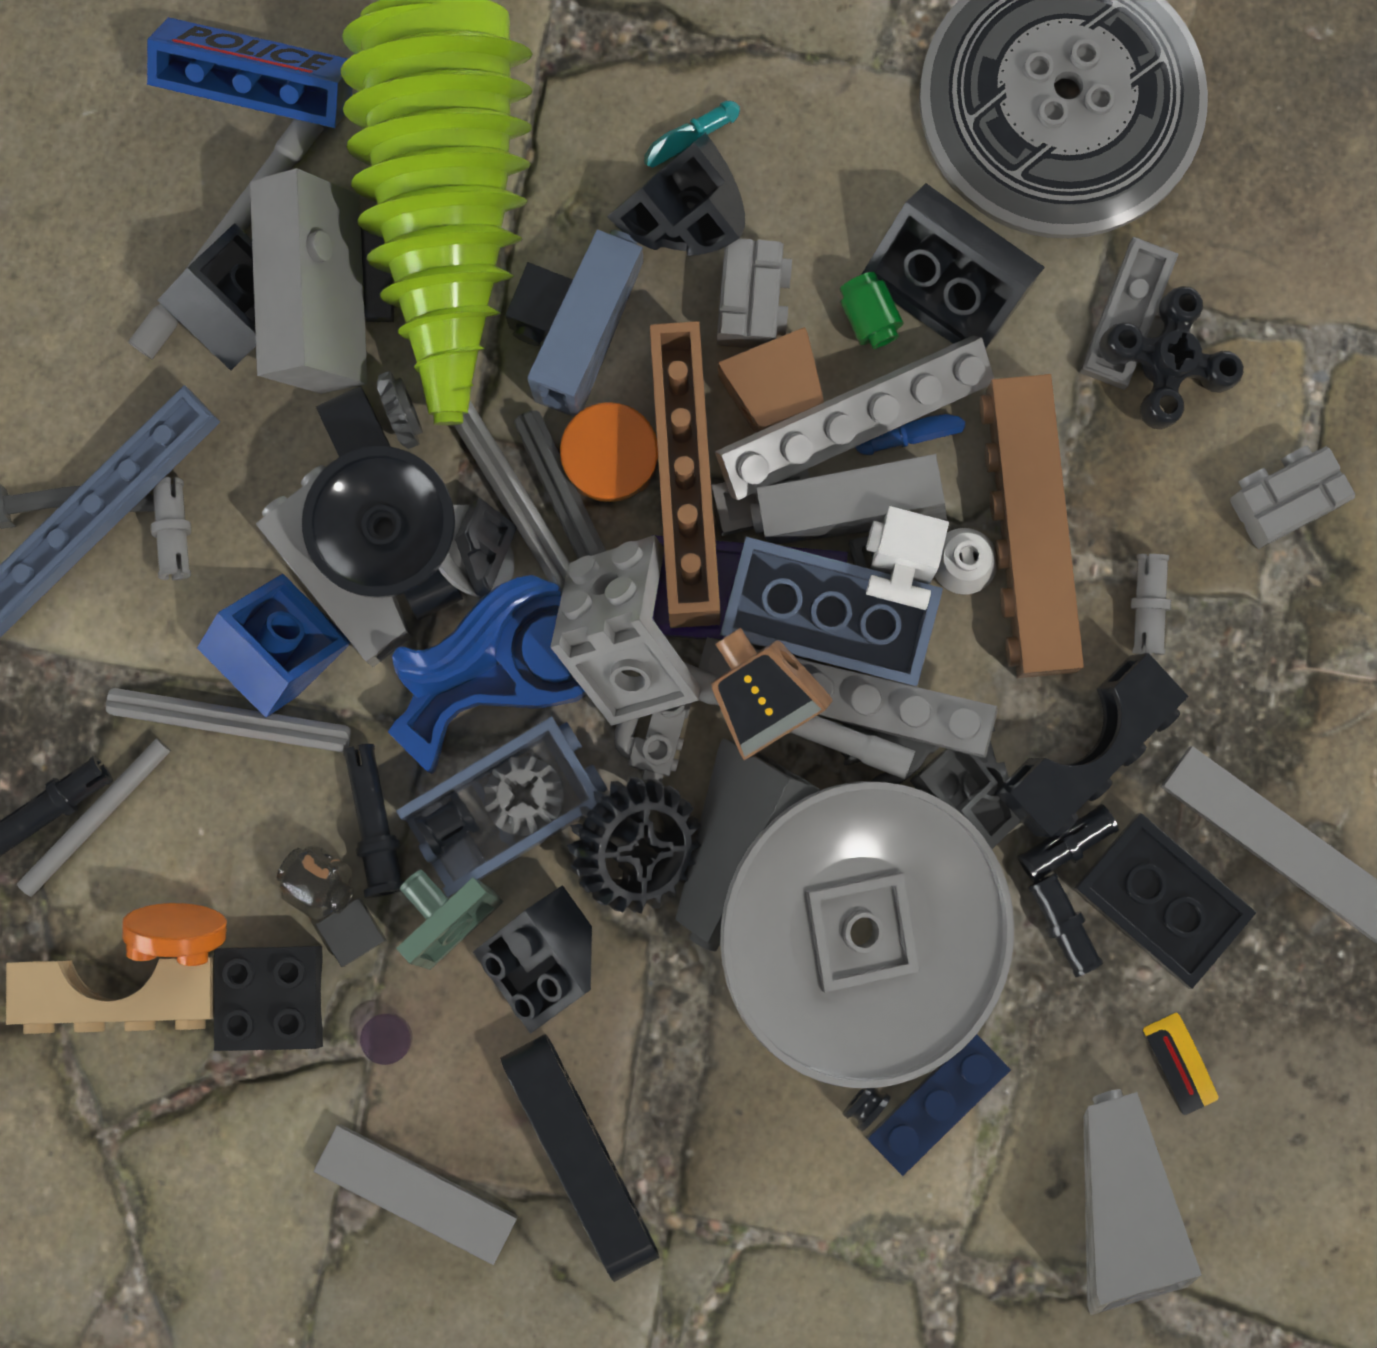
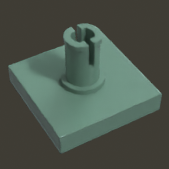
M418 870L401 885L400 890L426 921L396 949L409 964L431 970L504 901L491 887L474 877L448 899L424 871Z

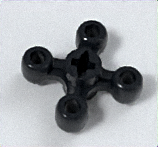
M1188 286L1177 287L1162 298L1159 305V315L1164 322V329L1160 336L1147 338L1142 335L1137 326L1121 322L1110 327L1102 335L1099 342V350L1102 357L1113 365H1123L1131 361L1142 363L1143 372L1153 382V387L1140 405V416L1142 421L1152 429L1162 430L1168 428L1182 417L1184 401L1179 394V387L1184 379L1197 378L1207 390L1222 393L1237 385L1244 373L1241 359L1231 351H1219L1214 354L1202 353L1199 340L1190 333V328L1201 315L1203 300L1195 289Z

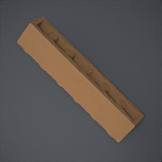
M699 321L650 325L670 628L720 625V599Z
M1051 374L992 379L986 390V395H980L979 405L982 424H990L992 442L985 443V464L988 473L995 472L997 491L990 492V511L992 520H1000L1002 539L995 541L997 568L1005 569L1007 588H1001L1000 590L1003 618L1011 619L1012 637H1006L1005 640L1007 664L1009 667L1016 666L1017 678L1077 673L1084 668L1052 376Z

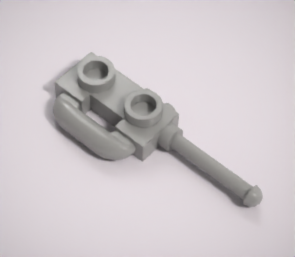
M692 702L653 713L646 739L634 738L639 718L616 725L614 732L615 747L622 756L630 759L628 766L644 770L642 780L646 781L648 778H654L662 783L663 775L669 777L671 771L676 772L679 760L674 759L676 750H682L684 739L680 738L684 720L685 718L688 719Z

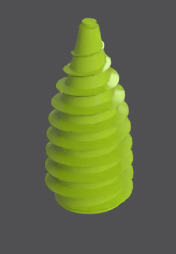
M379 0L366 6L361 11L360 17L350 22L342 34L344 44L355 54L343 63L340 69L341 77L346 84L359 91L345 101L343 111L344 115L351 122L364 128L347 141L346 148L355 159L371 166L354 176L351 180V187L362 197L377 202V205L360 214L357 221L363 230L384 239L385 243L373 249L366 259L374 268L392 274L394 283L382 290L380 298L392 306L401 308L405 324L398 329V334L411 341L417 361L414 369L420 373L428 414L433 415L435 425H460L464 423L463 415L468 414L471 386H474L472 380L478 351L485 349L480 346L486 317L501 314L488 305L494 283L514 277L511 273L496 266L500 248L523 240L522 237L502 228L505 212L522 207L528 202L525 198L507 191L506 186L508 176L524 171L531 165L528 160L509 153L510 140L525 135L532 130L530 123L510 115V104L527 98L532 94L533 89L530 85L511 78L510 71L511 68L531 59L533 53L527 46L510 40L509 12L503 6L490 0Z

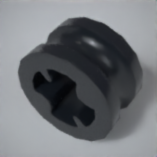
M861 1088L842 1114L847 1119L850 1117L856 1118L858 1121L857 1128L864 1131L884 1110L891 1096L886 1092L879 1094L876 1088Z

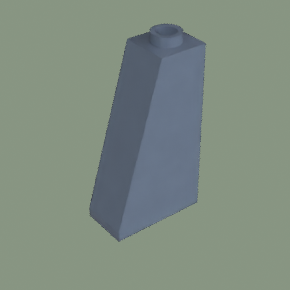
M598 229L596 230L527 379L534 402L575 417L580 411L584 410L644 262L643 247L637 245L638 242L634 241L629 234L618 230H611L610 234Z

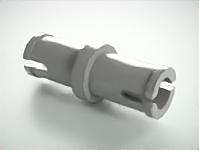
M164 477L153 488L155 522L151 524V535L157 538L158 578L168 580L169 575L172 574V580H182L191 576L187 536L191 534V523L185 520L184 481L175 477L173 484H170L171 478Z
M1137 554L1136 598L1131 599V609L1136 610L1134 648L1132 653L1165 655L1166 611L1171 610V600L1166 599L1169 555L1149 554L1147 556V554Z

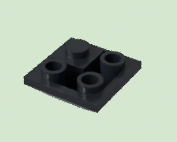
M563 885L524 910L473 951L483 966L485 973L496 984L512 1007L514 1014L522 1021L530 1034L591 990L592 925Z

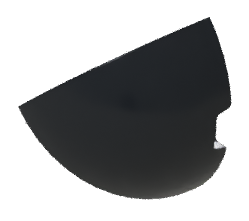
M706 132L607 216L622 232L629 234L634 241L650 249L668 248L687 251L688 256L707 254L720 250L739 239L745 228V211L738 186L727 163Z

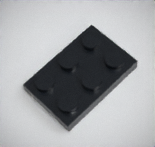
M1142 813L1135 815L1073 888L1188 989L1195 987L1257 913Z

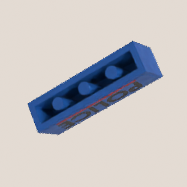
M170 17L147 39V85L332 128H336L343 118L345 101L353 95V88L345 83L340 71L343 63L348 58Z

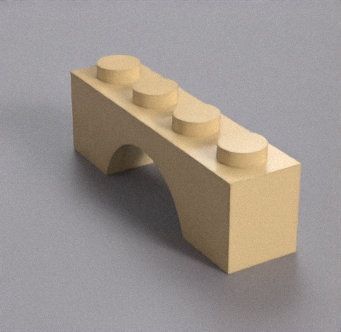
M208 957V962L199 966L181 965L177 962V958L159 959L152 976L146 984L134 994L123 999L107 998L92 991L79 977L72 960L6 963V1025L23 1024V1034L54 1033L55 1023H74V1032L105 1031V1022H124V1031L156 1030V1021L175 1020V1030L206 1029V1019H214V957Z

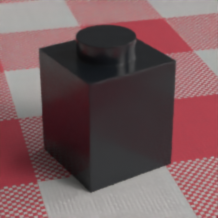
M527 262L505 314L509 329L514 330L513 336L527 344L540 346L541 341H545L573 279Z

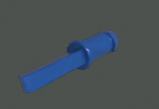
M949 414L925 417L906 423L856 446L855 449L863 455H873L876 451L901 445L902 447H907L908 443L916 444L961 433L965 429V421L959 416Z

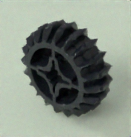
M629 776L626 787L619 781H611L609 796L601 791H593L597 804L593 809L588 806L580 807L582 815L586 817L584 823L570 825L572 832L579 836L580 839L567 845L569 852L577 857L569 865L575 874L581 876L578 880L580 887L587 893L591 892L592 898L599 904H608L613 910L622 913L626 908H629L634 913L642 914L646 903L652 908L660 909L661 895L663 894L669 898H677L674 886L678 881L682 883L688 881L685 871L688 866L696 864L694 859L691 858V852L701 846L694 832L702 825L696 817L691 815L694 808L690 802L680 798L679 791L669 785L663 786V783L654 778H648L644 783L638 777ZM649 810H657L660 813L665 832L659 833L653 829V822L649 820ZM605 858H613L618 862V867L623 870L622 879L610 877Z

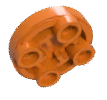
M598 403L580 411L567 425L560 444L561 463L566 476L578 493L598 501H621L634 496L648 487L658 463L657 438L648 420L637 410L620 403Z
M163 903L138 908L123 918L122 939L126 944V956L135 961H149L157 956L177 957V962L184 966L203 965L208 962V952L217 949L225 942L227 919L223 914L214 909L187 903Z

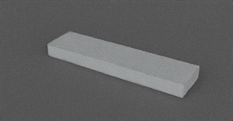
M341 1124L336 1126L313 1171L492 1265L496 1262L518 1218L517 1215Z

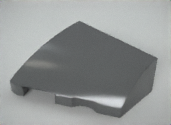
M991 741L986 758L945 749L910 780L916 789L941 799L959 811L983 835L992 849L1021 822L995 794L1008 780L1009 776L1005 762H996Z

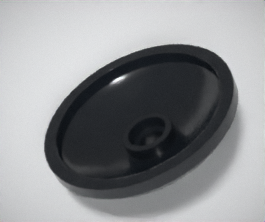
M389 446L359 448L331 462L313 482L307 494L302 513L304 542L312 561L319 571L341 589L370 598L401 595L426 582L445 560L450 550L455 530L453 502L441 477L428 463L418 456ZM383 520H391L393 523L392 531L386 536L378 535L377 525Z

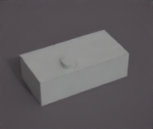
M298 168L250 181L257 376L320 394L368 384L361 227L357 221L360 216L359 194Z

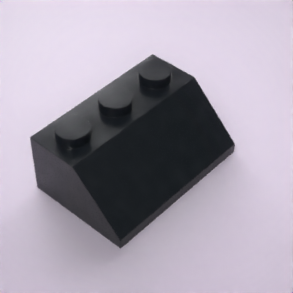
M925 183L905 202L862 274L875 272L878 280L885 282L893 301L952 344L975 335L982 337L985 349H987L1045 267Z

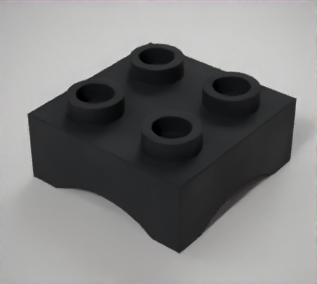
M322 946L215 949L214 1051L293 1050L323 1047L321 1016Z

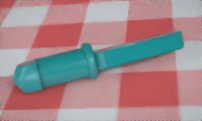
M731 100L721 102L720 106L697 119L692 118L690 123L665 133L650 145L644 155V163L653 168L685 150L705 132L709 135L728 123L732 124L739 117L740 106Z

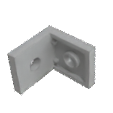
M655 535L635 542L623 543L617 548L596 555L583 556L568 564L551 649L611 726L699 700L701 685L652 619L664 554V547ZM633 670L640 673L641 676L632 677L623 674L621 671Z

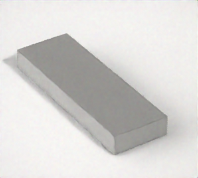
M1136 237L1131 239L1079 373L1123 390L1128 387L1137 362L1131 361L1123 365H1113L1107 362L1101 355L1099 342L1102 335L1110 327L1121 322L1137 326L1142 335L1147 337L1178 253Z

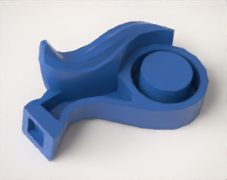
M534 575L512 579L496 586L481 598L455 630L438 645L425 650H412L406 647H397L392 655L394 670L404 686L413 694L407 710L393 723L388 733L427 772L433 774L436 771L448 725L460 712L479 705L540 709L577 702L587 695L551 649L562 597V589L557 584Z

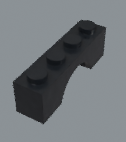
M1149 653L1130 655L1097 688L1103 708V726L1097 743L1086 756L1068 765H1062L1047 758H1028L995 792L1035 836L1052 837L1055 835L1058 837L1067 832L1078 820L1076 812L1087 800L1094 801L1101 797L1113 783L1110 777L1122 765L1124 767L1129 766L1145 752L1147 746L1144 742L1155 731L1161 732L1179 717L1180 711L1177 708L1189 696Z

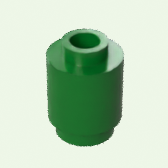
M875 272L859 275L840 287V292L843 296V299L840 301L841 306L860 345L870 344L872 349H877L893 342L899 337L897 330L903 326L904 322L885 282L878 280Z

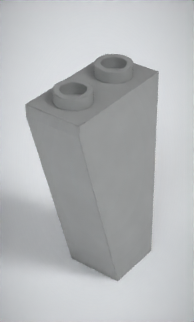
M320 465L304 476L301 480L302 487L289 498L280 496L269 503L262 511L264 517L256 525L363 659L372 667H375L412 636L396 596L370 598L350 593L327 579L312 561L303 538L302 513L307 494L313 482L326 468L324 465Z

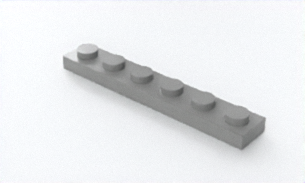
M975 335L970 336L715 451L730 496L740 500L757 492V488L773 485L989 386L991 380L994 379L983 339Z
M707 637L699 668L721 676L731 668L715 645L720 640ZM797 659L833 700L829 707L817 716L986 758L998 712L997 706Z

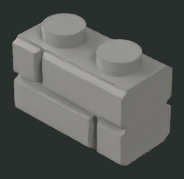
M739 238L724 247L717 330L718 345L754 348L776 339V335H786L788 306H779L780 288L790 289L792 259L783 258L784 243Z
M1308 445L1281 459L1285 466L1281 470L1269 475L1266 469L1262 468L1238 481L1242 490L1230 498V503L1240 521L1244 523L1245 530L1256 548L1260 549L1355 498V492L1345 474L1341 473V467L1330 448L1325 446L1312 453Z

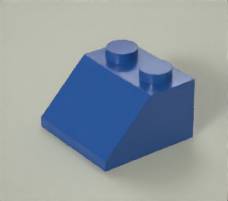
M282 573L218 612L197 649L265 717H268L299 696L351 642Z

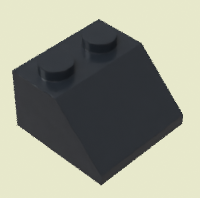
M235 223L188 266L158 299L180 323L230 370L256 347L252 239Z

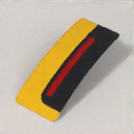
M1178 1013L1171 1014L1143 1028V1032L1169 1082L1182 1114L1187 1115L1218 1100L1219 1096L1208 1071Z

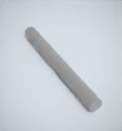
M156 738L21 878L17 886L25 894L32 897L171 750Z

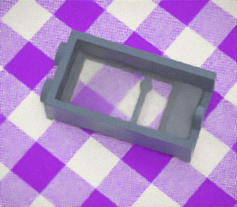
M552 716L396 810L399 817L407 821L420 843L418 847L428 863H432L445 887L442 889L447 897H452L472 877L479 881L584 818L585 816L582 815L580 807L588 806L593 809L597 804L593 791L605 792L608 790L594 765L592 764L584 769L574 753L582 748V745L568 722L558 726ZM533 756L549 764L558 774L564 790L563 806L556 820L529 836H516L501 830L489 817L484 808V786L488 783L493 768L501 766L510 757ZM512 782L508 784L515 795V799L511 803L514 807L524 803L527 806L531 805L535 810L539 808L531 795V790L535 787L533 784L530 783L525 788ZM457 792L475 818L480 830L475 833L468 831L445 846L444 853L437 857L418 829L414 818L419 815L427 817L449 803L451 801L450 796Z

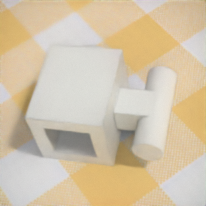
M889 506L882 522L873 521L866 550L874 552L870 569L891 574V577L886 579L871 575L866 595L926 610L931 590L912 586V582L914 580L930 584L939 568L949 522Z

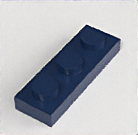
M976 1034L961 1051L926 1077L866 1138L904 1176L1011 1069Z

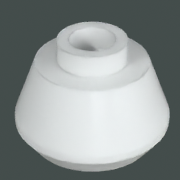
M958 528L947 532L939 568L934 575L936 580L945 589L956 594L968 595L981 591L991 583L997 572L995 546L986 535L974 529ZM973 553L977 557V561H974Z

